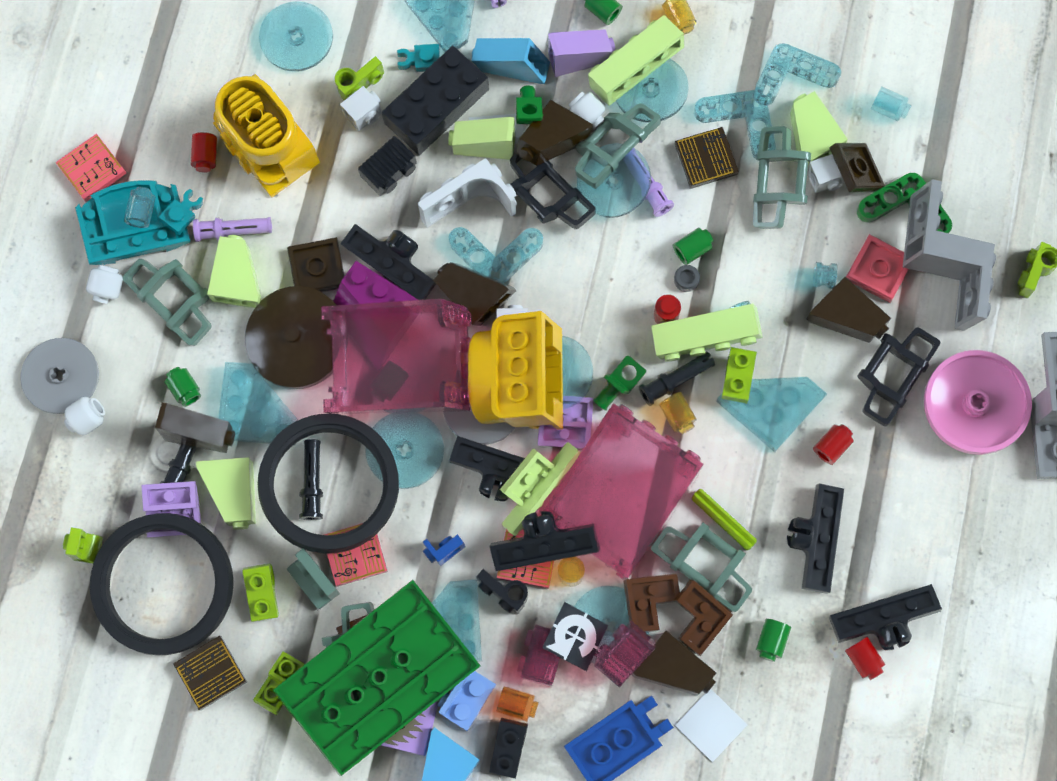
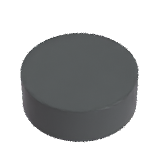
M691 265L679 267L674 275L676 287L684 292L696 289L700 281L699 271Z

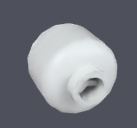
M582 91L569 104V111L593 124V129L604 120L601 115L605 112V106L592 92L585 94Z
M98 265V268L91 269L86 291L93 295L92 300L108 304L109 299L114 300L119 297L123 282L122 275L118 274L119 269L104 265Z
M82 397L66 408L64 423L69 431L80 435H87L102 425L105 411L97 399Z

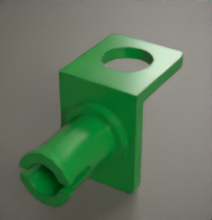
M523 86L520 89L521 97H516L517 124H531L533 121H541L543 119L542 97H535L536 91L533 86Z
M626 356L612 374H605L604 378L608 384L593 401L606 411L619 393L629 394L646 374V369L632 357ZM627 365L634 366L637 371L636 377L633 380H626L622 375V370Z

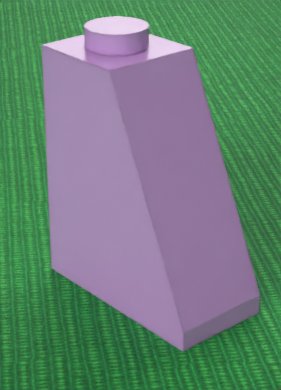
M606 29L553 32L548 34V56L555 77L592 68L597 64L603 63L616 50L613 38H608Z

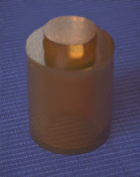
M504 686L496 712L528 722L529 717H535L539 702L534 701L535 695Z

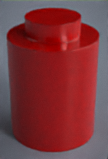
M207 132L194 133L191 145V166L198 172H210L211 169L216 167L217 136Z
M663 295L656 301L653 315L656 324L679 320L681 303L678 298L673 295Z
M834 424L817 442L813 450L824 462L833 465L854 442L851 437L853 433L843 424L840 426Z
M868 636L845 650L862 679L868 676L869 680H872L884 672L881 667L886 664Z

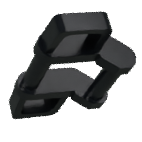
M517 154L510 158V166L519 177L510 185L513 187L516 195L538 215L537 218L543 224L559 218L573 229H579L596 214L595 206L582 195L578 188H573L557 173L550 161L538 165L525 176L517 165L522 158ZM544 176H547L566 194L554 205L544 207L528 192ZM579 201L588 211L578 220H574L564 212Z
M919 327L915 328L902 344L895 337L885 333L880 340L881 345L866 368L861 369L857 375L859 380L871 390L862 412L884 427L889 425L899 408H903L907 402L905 398L921 373L926 372L929 367V361L941 344L939 339ZM915 336L921 337L932 345V349L925 360L905 348ZM888 352L913 367L897 392L879 382L874 376ZM875 394L895 405L887 418L881 417L870 409V404Z

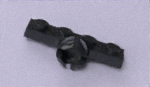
M354 224L340 243L421 303L425 301L436 285L432 278L411 263V258L417 251L418 244L399 230H393L388 239L382 242L357 224Z
M457 436L449 463L479 472L482 475L479 486L480 494L490 498L493 486L495 485L498 486V490L494 500L506 501L509 497L500 489L525 458Z
M817 484L811 518L797 517L792 519L789 524L788 531L793 532V535H787L788 546L793 549L802 550L806 555L801 589L825 594L831 592L844 488Z
M540 511L541 516L539 517L536 512L529 514L522 521L523 537L490 544L489 547L495 570L501 571L597 553L600 551V545L595 525L593 523L559 529L555 525L551 512Z
M932 584L832 614L829 619L838 643L867 634H874L877 636L882 649L894 650L893 645L897 644L901 648L910 642L912 635L908 622L941 612L942 607Z

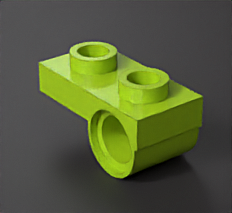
M375 56L357 72L351 68L338 70L335 74V83L341 98L346 100L362 86L368 88L371 84L378 83L384 74L382 62ZM347 80L353 81L349 86L342 85Z
M1041 242L1036 249L1031 248L1027 256L1026 262L1030 264L1027 271L1023 270L1018 280V285L1021 286L1018 293L1020 296L1029 298L1035 291L1040 276H1048L1057 268V249L1045 242ZM1041 258H1047L1051 262V266L1045 265Z
M731 347L721 399L748 403L757 352Z
M71 527L70 534H66L64 537L63 549L66 550L65 554L74 561L94 563L101 548L103 537Z
M272 564L244 567L242 571L251 622L278 618L279 612L274 589L275 577Z

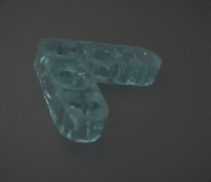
M778 44L774 47L756 84L753 98L760 105L772 104L788 72L820 86L832 88L837 85L840 79L841 69L835 63L789 44ZM781 54L786 55L785 58H781ZM808 62L812 68L804 69L799 63ZM772 70L777 71L781 77L772 78L768 72ZM830 73L832 74V76L827 77L826 74ZM766 85L770 86L769 93L767 95L762 94Z
M750 90L704 97L695 104V118L702 123L745 117L753 157L757 160L761 131H756L752 123L759 120L763 121L766 127H772L767 99L761 91ZM751 99H755L756 102H760L758 107H754V105L751 104ZM741 100H744V101H743V105L745 104L744 110L741 109V107H742V102H741ZM727 101H732L737 105V109L733 112H728L724 109L723 104ZM716 103H719V113H717V108L715 109ZM702 106H706L710 110L709 114L706 115L704 111H701ZM774 134L769 136L768 151L776 149Z
M462 227L455 228L450 232L449 243L452 250L467 265L486 276L491 277L490 271L497 272L501 269L500 261H502L505 267L500 271L501 278L497 279L494 277L493 279L505 283L543 247V235L538 229L528 228L496 257L474 235ZM456 236L460 238L465 236V243L470 247L467 252L466 247L462 243L455 244ZM536 236L537 244H529L526 247L527 254H525L522 248L528 243L527 237L534 238ZM480 251L484 253L485 259L481 263H474L470 259L474 252ZM510 252H517L520 254L521 259L519 262L512 264L507 261L506 257Z

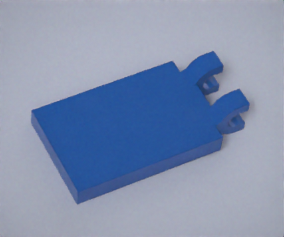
M652 696L635 706L632 700L628 701L564 746L587 781H612L663 746L658 738L674 727L668 719L656 727L653 725L646 714L658 705Z

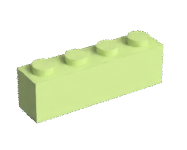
M665 15L658 20L652 21L639 35H634L625 46L613 51L607 60L595 65L588 74L590 88L610 106L683 49L684 33Z
M754 304L651 325L656 356L660 359H665V362L679 360L680 355L689 353L691 357L704 355L705 350L715 348V351L728 350L732 344L741 343V346L757 343L756 339L763 338L757 307Z

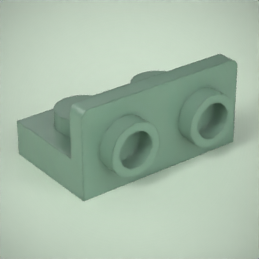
M303 548L295 554L298 560L292 563L287 568V571L316 608L321 609L340 593Z

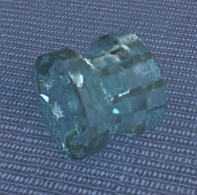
M815 262L813 287L824 285L829 289H833L837 280V264L823 265L822 262Z

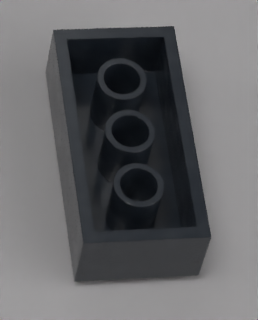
M452 45L382 111L384 124L420 156L489 90L488 77Z

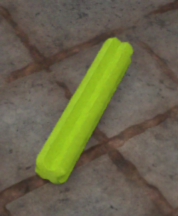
M698 489L693 494L692 501L745 550H750L756 544V538L703 489Z

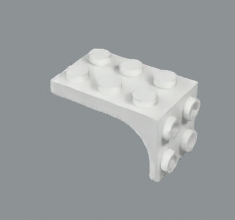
M485 158L476 165L470 164L462 171V174L455 179L453 177L443 182L441 188L435 192L430 191L423 195L420 202H418L421 220L428 228L467 201L480 196L496 199L504 206L510 216L516 214L517 202L514 197L517 195L509 183L505 185L500 178L502 174L494 163L490 165Z

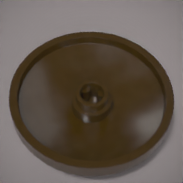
M304 286L285 287L266 296L253 310L245 331L246 351L256 371L271 383L289 389L308 388L327 379L342 362L348 344L347 324L339 307L324 293Z

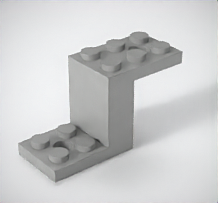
M932 179L911 195L902 267L960 280L954 329L965 331L987 319L990 314L989 294L993 288V278H991L996 261V254L994 253L995 244L936 231L940 225L938 210L943 199V192L941 191L942 181Z
M1044 332L1041 338L1046 388L1032 399L1031 411L1037 479L1057 478V332Z

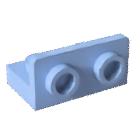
M474 671L456 685L450 694L447 692L438 703V706L441 708L439 714L468 731L496 684Z

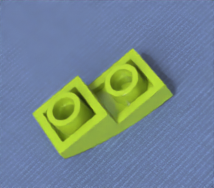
M283 651L269 671L268 678L254 697V702L277 716L283 703L272 690L305 664Z

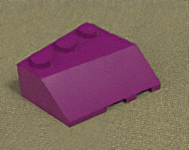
M358 261L354 262L342 279L333 300L345 318L348 333L378 371L383 367L422 311L421 303L418 299Z

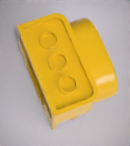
M256 74L234 78L224 84L219 90L215 99V112L213 114L215 122H213V125L220 132V137L225 142L224 145L231 155H236L240 161L239 164L248 175L252 172L271 198L320 163L313 144L294 121L289 109L272 88Z
M542 311L499 316L493 322L491 330L479 331L472 336L468 349V396L471 410L478 422L481 424L506 422L512 427H529L531 429H538L540 425H552L558 430L563 429L562 328Z

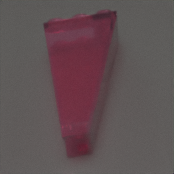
M445 299L321 307L322 320H330L331 329H327V334L332 335L333 387H328V392L333 394V399H323L324 413L362 414L470 411L468 396V349L471 338L468 337V327L471 325V314L468 311V307Z
M613 403L544 511H549L553 514L555 525L559 529L594 523L600 551L592 554L603 561L605 566L614 569L618 577L625 580L630 578L697 481L704 464L700 462L701 458L693 451L687 450L685 452L677 446L679 443L669 435L663 437L655 431L656 427L644 419L639 421L633 417L634 413L624 405L618 407Z

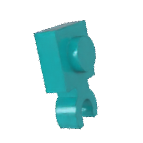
M439 44L414 45V52H410L407 49L397 50L398 57L407 58L404 62H398V69L406 70L411 66H415L416 72H425L440 58Z
M191 189L184 193L181 203L174 199L159 216V221L177 235H180L195 219V213L192 210H197L203 205L202 197H199L195 202L189 200L193 195V190Z

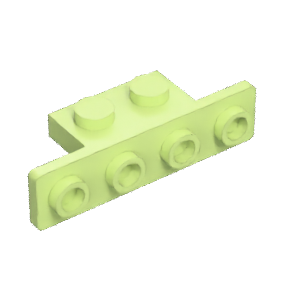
M569 442L564 445L551 462L533 448L501 487L500 490L517 503L502 522V525L512 535L516 536L523 529L522 521L525 516L534 513L543 505L544 500L551 491L560 484L561 479L568 470L577 463L581 452Z

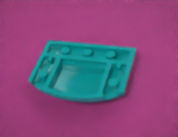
M152 180L129 181L95 192L90 195L91 199L82 207L79 203L75 209L89 265L115 264L118 260L162 250L168 252L190 243L187 228L180 235H177L159 221V216L174 199L180 202L176 185L170 184V188L157 184V181Z

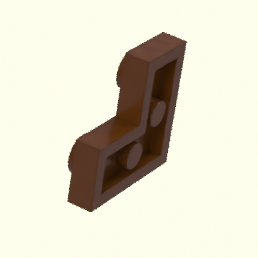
M677 574L625 579L623 583L631 634L660 630L656 604L676 602L674 600L680 593Z
M690 579L674 600L694 617L678 639L697 656H701L733 616V613L696 581Z

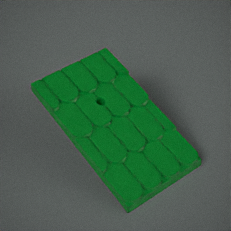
M411 580L272 691L338 775L342 776L481 665L415 581ZM352 691L357 693L356 701L351 698Z

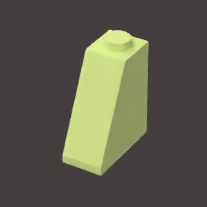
M815 91L808 95L804 93L793 101L790 116L797 151L810 152L811 161L831 155L829 147L833 144L847 143V137Z
M503 117L455 122L454 131H449L448 145L452 146L454 155L510 160L514 155L515 118Z
M220 236L207 295L212 302L255 308L262 299L249 247L240 236Z
M247 457L196 462V467L225 523L233 526L235 530L248 529L249 525L256 524L252 460Z

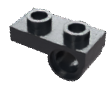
M484 569L476 576L480 582L478 587L488 596L492 593L500 599L498 604L508 613L514 611L519 614L524 608V604L528 600V590L523 582L513 580L504 587ZM518 587L523 590L524 595L520 600L514 601L509 598L508 593L512 588Z
M501 718L489 773L516 779L528 728L527 723Z

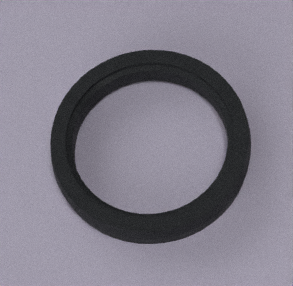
M317 414L292 423L273 439L260 464L257 482L258 496L266 518L285 540L311 552L325 554L340 553L363 545L385 526L397 502L399 474L389 446L373 428L362 421L346 415ZM339 433L354 438L368 448L379 464L383 478V492L380 502L368 520L349 532L337 535H319L308 532L290 521L277 502L274 492V477L281 458L295 443L314 434Z
M156 513L145 515L122 525L108 537L100 548L91 570V601L101 625L122 645L149 655L176 654L191 649L203 642L223 621L233 595V570L222 543L201 523L178 514ZM161 529L182 532L201 545L211 561L215 577L212 602L203 618L187 632L167 639L146 637L127 626L116 612L110 593L112 569L122 550L140 535Z

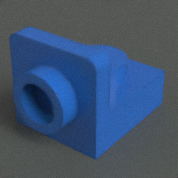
M458 534L453 538L448 536L438 545L440 547L438 550H435L428 539L423 541L426 547L423 553L431 563L437 561L440 566L466 547Z

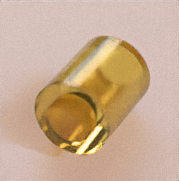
M666 0L663 3L662 8L667 18L684 35L694 29L697 21L687 0Z
M682 392L666 398L659 404L674 432L680 431L681 434H684L695 427L693 423L697 421V418Z
M578 557L562 559L558 565V578L560 582L568 587L577 586L582 582L585 572L583 562Z

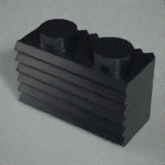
M393 136L384 146L370 156L366 162L359 166L358 171L361 178L381 196L384 192L388 194L393 191L397 186V181L402 176L408 177L416 169L415 165L417 164L416 156L396 136Z

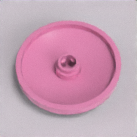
M969 350L947 358L932 373L925 388L924 409L931 428L943 442L964 453L984 455L998 452L1011 445L1020 437L1030 420L1032 398L1024 376L1009 360L992 352Z

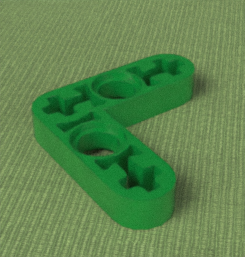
M908 173L865 197L857 208L858 218L861 221L870 223L905 203H908L910 206L911 195L923 187L926 182L917 173ZM908 181L911 184L914 182L917 184L915 190L911 187L902 193L901 190L907 186ZM886 192L894 193L897 196V201L895 203L886 202L884 194ZM878 201L879 206H877L874 209L872 214L870 212H864V209L866 207L865 205H867L868 208H871L874 205H876ZM940 204L938 215L940 216V224L943 223L945 227L943 231L941 229L936 231L950 233L952 221Z

